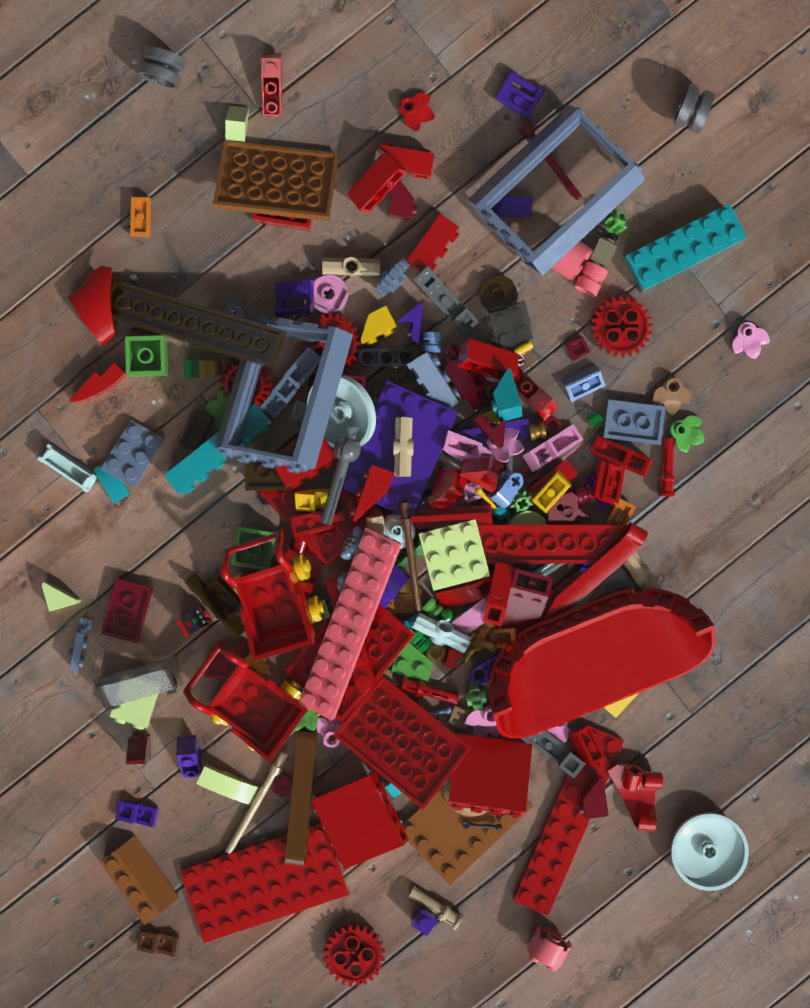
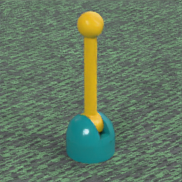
M481 487L475 488V493L480 495L489 505H492V516L497 521L503 520L508 514V509L494 504L482 492Z

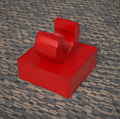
M446 646L445 656L441 664L450 669H453V666L460 668L462 665L456 663V658H464V654L457 652L458 650Z

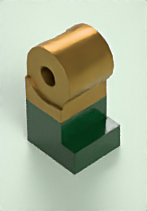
M219 360L183 361L185 379L221 376Z

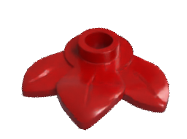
M417 93L413 97H405L399 102V111L404 115L405 124L411 130L419 131L421 122H430L435 119L434 112L427 106L431 99L430 95ZM410 104L412 108L406 110L405 105Z

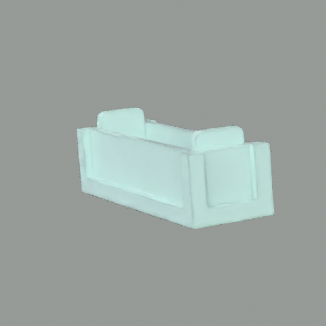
M47 444L46 451L37 460L44 462L81 487L84 492H89L98 478L96 474L52 444Z

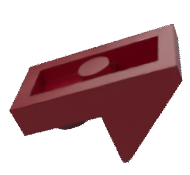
M479 415L474 420V423L501 450L504 447L505 419L493 429L491 427L493 423L486 416L483 418Z

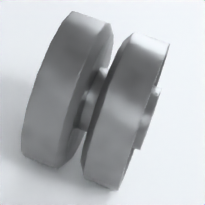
M146 46L142 56L146 62L140 64L137 74L151 83L172 89L179 88L181 77L178 73L184 71L186 60L171 51L159 47Z
M689 83L678 104L673 125L683 128L689 118H691L689 131L699 134L710 112L715 93L705 90L702 92L699 100H697L699 87Z

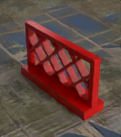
M492 505L447 508L442 513L435 509H417L414 512L415 516L411 517V523L415 522V529L434 528V525H454L476 519L477 525H493Z

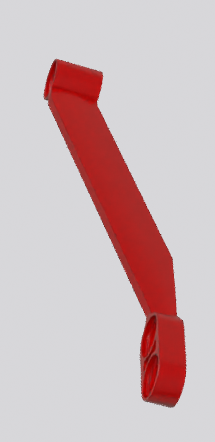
M632 522L628 523L623 531L621 540L555 596L541 621L573 608L637 552L639 546L645 542L648 531Z

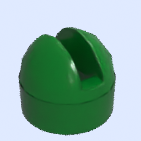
M595 411L587 416V422L591 428L596 427L604 420L601 414Z
M448 608L443 609L439 613L441 619L449 623L455 618L454 612Z

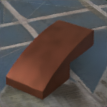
M141 930L136 950L175 957L178 954L181 936Z

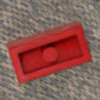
M589 723L568 733L578 756L586 763L584 765L585 768L593 767L606 758Z

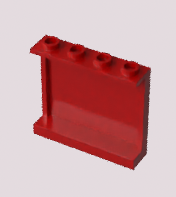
M456 733L472 749L451 775L447 806H451L453 810L471 809L470 811L474 813L488 811L491 815L501 816L502 813L509 814L511 818H521V816H524L527 808L533 744Z
M375 770L360 779L322 795L319 793L311 800L313 810L318 814L320 824L326 830L329 843L334 847L338 862L342 864L344 870L402 847L409 840Z

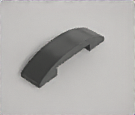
M428 266L413 279L430 300L465 335L479 322L446 288Z
M548 731L521 738L527 744H533L535 748L558 764L559 768L572 778H575L586 764L577 754Z

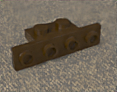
M193 574L185 581L189 589L198 596L202 603L211 610L231 634L238 638L245 631L244 625L235 617V614L242 608L240 598L220 576L209 586L196 574Z

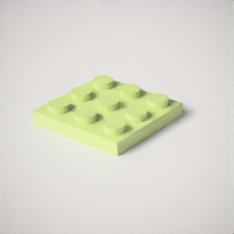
M476 519L419 533L433 591L490 576Z

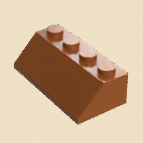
M135 835L100 861V864L144 925L161 914L179 898Z

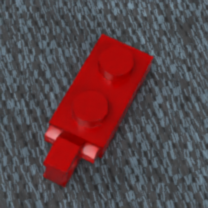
M323 511L289 518L293 537L296 538L331 530L336 527V523L345 521L344 513L334 514L331 525L321 523Z

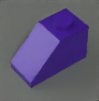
M394 565L379 602L384 608L389 605L410 578L396 565Z

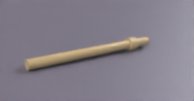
M281 751L275 763H272L270 766L269 774L225 849L227 853L231 854L273 780L280 774L281 766L288 756L287 753Z

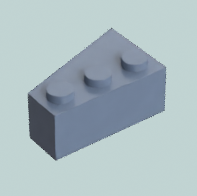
M426 352L407 364L408 368L413 370L417 377V382L419 385H422L429 400L447 408L460 403L458 398L461 396L456 387L452 388L449 384L451 379L447 372H442L439 365L441 362L436 354L432 356L431 353Z

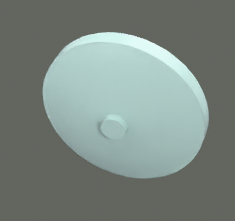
M341 375L324 437L329 445L334 448L336 441L346 436L348 432L347 426L353 425L360 428L356 434V440L360 443L361 447L370 440L374 433L376 425L375 408L369 394L361 384L349 376ZM312 388L308 394L307 405L311 395Z
M706 812L691 816L678 827L672 838L670 853L675 870L686 883L700 890L715 891L730 886L742 875L748 862L749 849L744 833L734 821L718 813Z

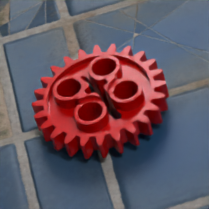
M620 295L618 301H616L614 297H611V303L605 300V307L599 305L598 309L600 312L595 311L593 313L597 319H591L595 326H592L590 330L596 333L591 337L598 338L594 344L601 343L600 351L606 348V355L612 351L614 358L617 357L618 353H620L621 358L625 357V353L631 357L632 350L638 354V347L645 348L643 341H650L646 335L653 333L648 330V328L653 326V324L648 323L652 316L645 315L649 310L641 309L644 305L643 303L636 305L637 299L630 302V296H627L624 301L622 295ZM627 312H632L635 315L633 322L627 320ZM608 313H613L616 316L614 323L607 320ZM622 322L623 326L637 324L638 328H625L621 331V328L605 329V326H618ZM629 331H633L636 334L635 341H630L627 338ZM609 332H614L617 335L615 342H611L608 339Z
M331 312L328 318L322 313V319L320 320L314 316L315 322L313 324H318L319 328L331 326L353 334L345 365L352 367L351 359L357 361L354 354H359L360 352L356 347L362 346L360 342L356 341L361 336L354 335L358 331L357 327L351 329L353 322L346 323V316L340 320L339 313H337L335 318H333ZM318 340L311 343L300 341L299 345L304 346V348L300 349V352L303 353L310 347L316 353L318 349H324L325 343Z
M349 923L348 929L342 925L341 932L335 929L336 936L330 934L329 939L331 942H325V946L328 947L323 950V953L327 955L323 957V961L328 962L325 965V969L331 968L329 975L336 974L335 981L341 978L342 985L346 981H349V987L352 986L353 982L359 987L360 981L367 985V978L373 981V974L379 975L377 968L383 969L381 962L385 961V956L381 954L385 953V949L380 948L383 945V941L377 942L379 934L373 936L374 929H371L369 932L366 931L367 925L360 929L359 923H357L356 928H353L352 924ZM349 938H355L357 940V943L355 945H350L347 942V940ZM362 941H364L365 944L358 950V955L352 958L347 968H343L350 960L351 953L354 954ZM364 950H371L373 954L367 957L362 952ZM342 953L346 956V958L344 960H338L336 958V955ZM353 965H358L361 967V970L355 972L351 969V967Z

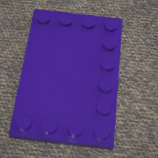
M387 381L375 407L376 425L374 433L370 440L361 446L359 457L351 462L342 489L357 495L360 486H365L366 480L363 477L366 468L371 469L372 465L394 472L393 440L395 438L396 417L413 418L412 439L414 442L413 456H411V477L393 475L388 492L376 502V504L401 514L400 502L408 501L409 515L413 517L442 451L446 432L451 430L458 412Z

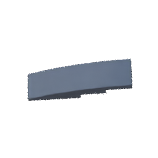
M308 347L286 372L284 378L272 390L270 396L260 407L276 419L317 369L321 357Z

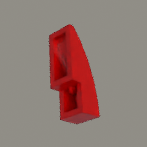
M113 363L102 376L94 372L69 401L77 404L99 397L118 385L126 377V372L116 363Z
M597 436L590 451L591 454L643 478H646L653 463L651 458L600 436Z
M567 459L526 489V493L530 492L532 495L530 500L533 505H529L531 510L537 506L532 499L558 471L568 481L578 475Z

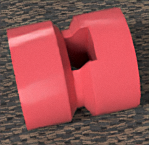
M586 261L582 268L583 276L577 278L574 287L589 296L596 297L601 288L599 283H603L608 271L597 264Z

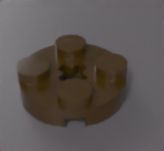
M501 275L486 280L480 289L481 305L492 314L508 313L518 300V290L514 282L510 278ZM501 290L504 298L496 300V296L493 293Z

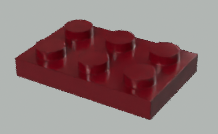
M116 578L101 634L138 644L154 588Z

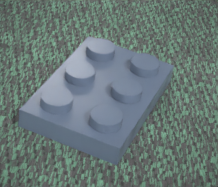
M607 400L603 438L661 445L666 407Z
M130 420L101 467V470L135 489L163 444L164 438Z

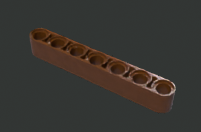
M298 730L285 864L305 866L318 742V732Z

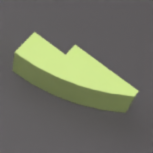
M208 764L205 765L196 783L218 794L251 805L259 788L231 773L223 772Z

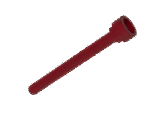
M531 121L518 131L522 137L529 138L530 141L536 136L535 127ZM552 155L546 156L544 159L576 200H581L582 194Z

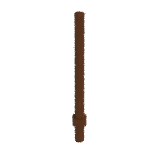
M401 501L402 516L400 517V522L404 529L414 612L420 613L422 612L411 530V525L413 524L411 523L412 516L409 515L408 501Z

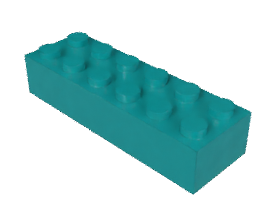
M729 203L626 255L623 260L641 293L742 242L747 236Z
M256 403L252 404L249 408L238 447L250 446L256 441L255 437L259 433L263 435L271 429L269 425L272 424V421ZM219 432L164 475L177 494H190L196 489L195 485L198 482H205L211 477L210 473L213 470L218 471L226 465L225 461L229 457L221 455L219 450L214 449Z

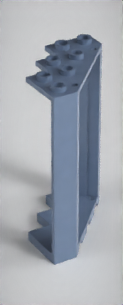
M568 105L481 186L468 201L485 224L499 235L506 246L513 249L525 265L543 276L631 194L645 178L641 174L643 172L641 167L633 163L623 153V150L604 134L599 126H595L585 116L581 108ZM577 127H580L585 136L594 139L602 152L613 158L622 171L541 247L533 252L491 208Z
M256 316L252 321L285 330L287 333L285 339L293 336L308 343L317 340L325 343L293 457L238 447L262 367L245 360H240L214 449L219 450L221 455L238 457L237 460L243 463H249V461L256 462L257 460L263 462L262 465L268 468H274V466L281 467L283 465L288 467L287 470L293 473H299V471L307 472V470L315 469L353 334L331 326L319 328L318 324L313 323L293 324L294 321L289 319L267 320V316Z

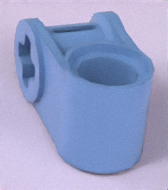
M510 470L503 471L498 477L496 489L492 493L488 491V497L501 508H506L511 504L514 496L523 485L522 475L513 473Z

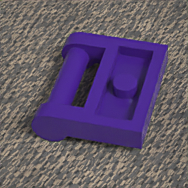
M512 70L495 100L529 119L546 89L537 87L518 76V73ZM513 82L534 93L535 97H530L511 84Z
M314 280L275 283L276 317H283L288 314H314ZM306 300L304 306H284V302Z

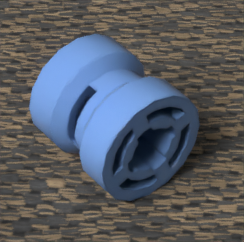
M423 332L422 339L424 344L422 345V352L441 353V346L439 345L441 333Z

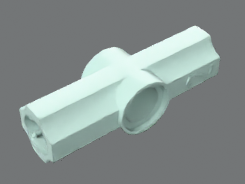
M418 613L412 628L430 636L434 644L439 646L446 644L462 653H465L471 641L470 637L454 630L448 621H436L421 613Z

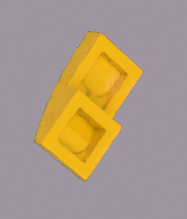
M329 489L297 491L295 493L296 511L315 512L316 509H324Z

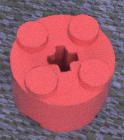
M579 241L551 269L566 279L573 281L593 250L582 241Z
M538 926L527 946V950L530 953L528 957L536 963L541 962L548 969L556 971L557 968L562 966L572 944L569 940L566 943L563 940L564 935L546 926L544 929H541V926Z

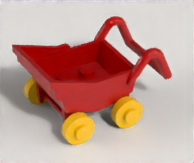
M281 531L226 548L222 552L220 561L221 575L233 587L243 607L240 610V615L243 620L253 662L314 644L315 631L312 626L311 616L315 622L325 619L326 608L323 601L318 596H314L308 599L307 605L303 588L298 578L301 581L310 578L311 565L303 554L294 556L293 564L284 557L282 551L284 533ZM275 540L274 552L280 564L279 566L247 576L244 573L234 575V578L230 575L228 562L231 553Z
M219 641L186 685L183 694L192 707L210 715V719L214 723L232 726L230 729L232 733L243 740L248 748L256 751L270 763L309 710L300 701L303 693L302 687L293 680L291 682L287 679L279 686L263 675L270 668L265 663L266 659L253 662L251 653H249L246 659H243L232 653L224 641ZM221 651L228 660L237 664L238 667L210 705L207 706L194 698L191 689L217 653Z

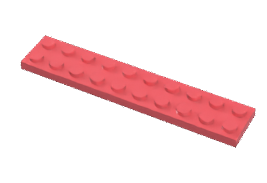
M366 527L300 699L307 708L329 720L335 719L402 545L401 542L370 527Z

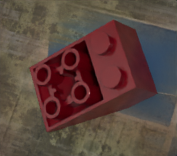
M515 568L502 624L525 630L539 623L550 593L553 578Z

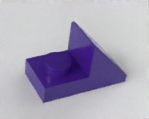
M418 304L398 320V323L413 324V327H409L408 338L411 339V344H419L423 304Z

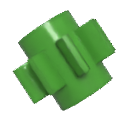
M614 209L605 217L604 227L608 232L617 234L627 228L625 225L627 216L623 211Z
M525 488L519 489L510 507H515L516 512L520 510L527 511L529 505H533L530 500L532 498L531 493H526Z
M478 685L470 686V691L465 692L468 706H473L474 710L482 709V703H487L484 688L479 689Z

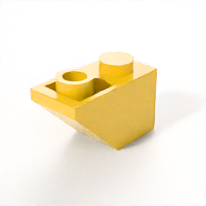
M386 306L368 315L361 337L362 345L367 344V346H371L378 342L377 338L383 335L386 338L395 333L394 329L397 326Z

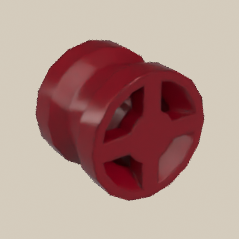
M589 482L585 483L584 486L574 487L579 505L585 501H594V498L591 497L592 489Z

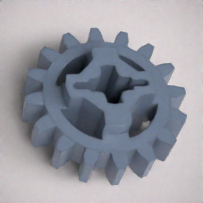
M403 259L396 265L392 263L378 279L380 284L376 292L382 297L389 291L394 293L407 277L405 272L410 265Z

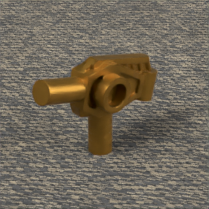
M484 622L477 627L470 637V648L465 653L463 660L469 662L475 652H481L484 648L492 652L497 650V645L488 641L490 633L496 627L495 625Z

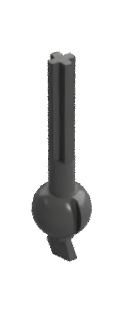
M348 425L346 436L339 438L334 444V454L338 461L321 516V523L331 525L349 462L355 461L360 455V443L356 440L359 427Z

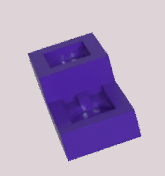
M503 197L491 210L498 217L532 218L533 198Z
M119 800L115 819L154 828L156 827L160 808L132 801Z

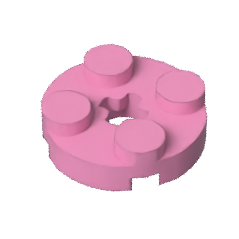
M326 275L314 281V307L318 311L334 314L345 306L348 300V290L342 279L335 275ZM333 290L332 294L334 297L326 299L324 291Z

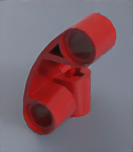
M101 265L85 278V284L71 293L68 299L91 333L104 345L115 337L117 332L113 323L110 297L113 268Z
M288 525L278 531L284 533L283 549L285 558L293 564V557L303 554L306 560L309 561L311 565L310 578L302 581L298 578L305 598L309 599L323 562L300 537H293L292 528Z
M616 763L607 771L627 807L637 830L655 832L657 816L654 803L656 790H661L663 786V774L661 772L644 771L636 765Z

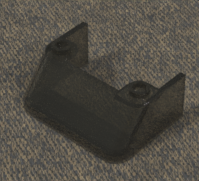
M176 654L162 661L106 676V674H102L93 680L94 687L104 708L109 707V711L121 708L120 704L165 692V695L176 693V688L184 684Z

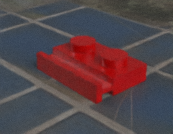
M604 460L598 461L591 497H596L598 500L613 506L618 505L625 469L611 463H606Z

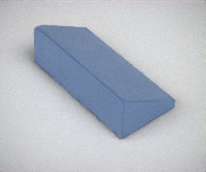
M596 365L562 380V384L571 402L606 386L601 371Z

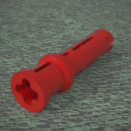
M664 438L662 439V472L658 477V480H660L658 496L675 497V493H673L674 481L676 480L675 475H673L675 439Z
M404 676L400 689L402 692L415 694L416 697L424 695L457 704L459 692L427 685L423 680L416 681L408 679L407 676Z

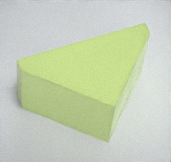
M229 107L226 117V141L246 142L249 108Z
M48 581L42 584L49 612L80 603L81 601L78 597Z

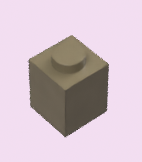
M600 238L588 262L606 269L617 249V245L609 238Z

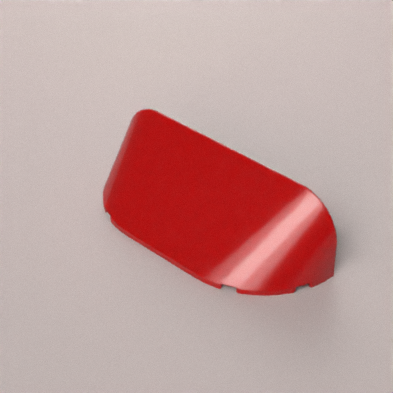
M633 588L617 591L532 625L517 635V639L510 645L507 644L503 648L491 670L488 696L498 731L501 735L508 738L530 737L687 674L700 666L712 654L716 645L715 625L709 616L701 608L698 609L692 605L689 599L671 591L657 588H647L646 591H634Z

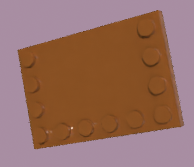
M224 140L213 208L330 221L339 153Z
M442 786L424 810L419 807L402 825L409 838L408 842L451 885L521 818H511L509 814L503 813L501 816L491 815L490 812L479 816L459 814L451 809L450 806H447ZM528 800L526 813L533 807ZM465 820H468L470 823L501 824L503 828L501 831L478 827L465 829L462 824Z

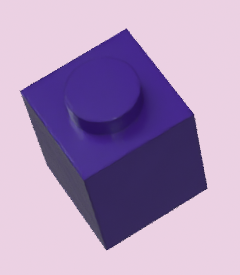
M421 905L411 919V926L428 936L438 922V916Z

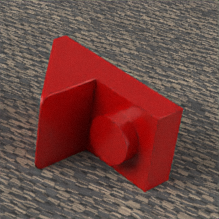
M490 458L464 459L462 461L459 476L491 493L496 489L498 474L488 469Z

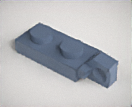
M80 618L71 660V671L78 672L80 667L83 668L85 656H82L83 648L87 649L89 638L85 636L92 629V619Z

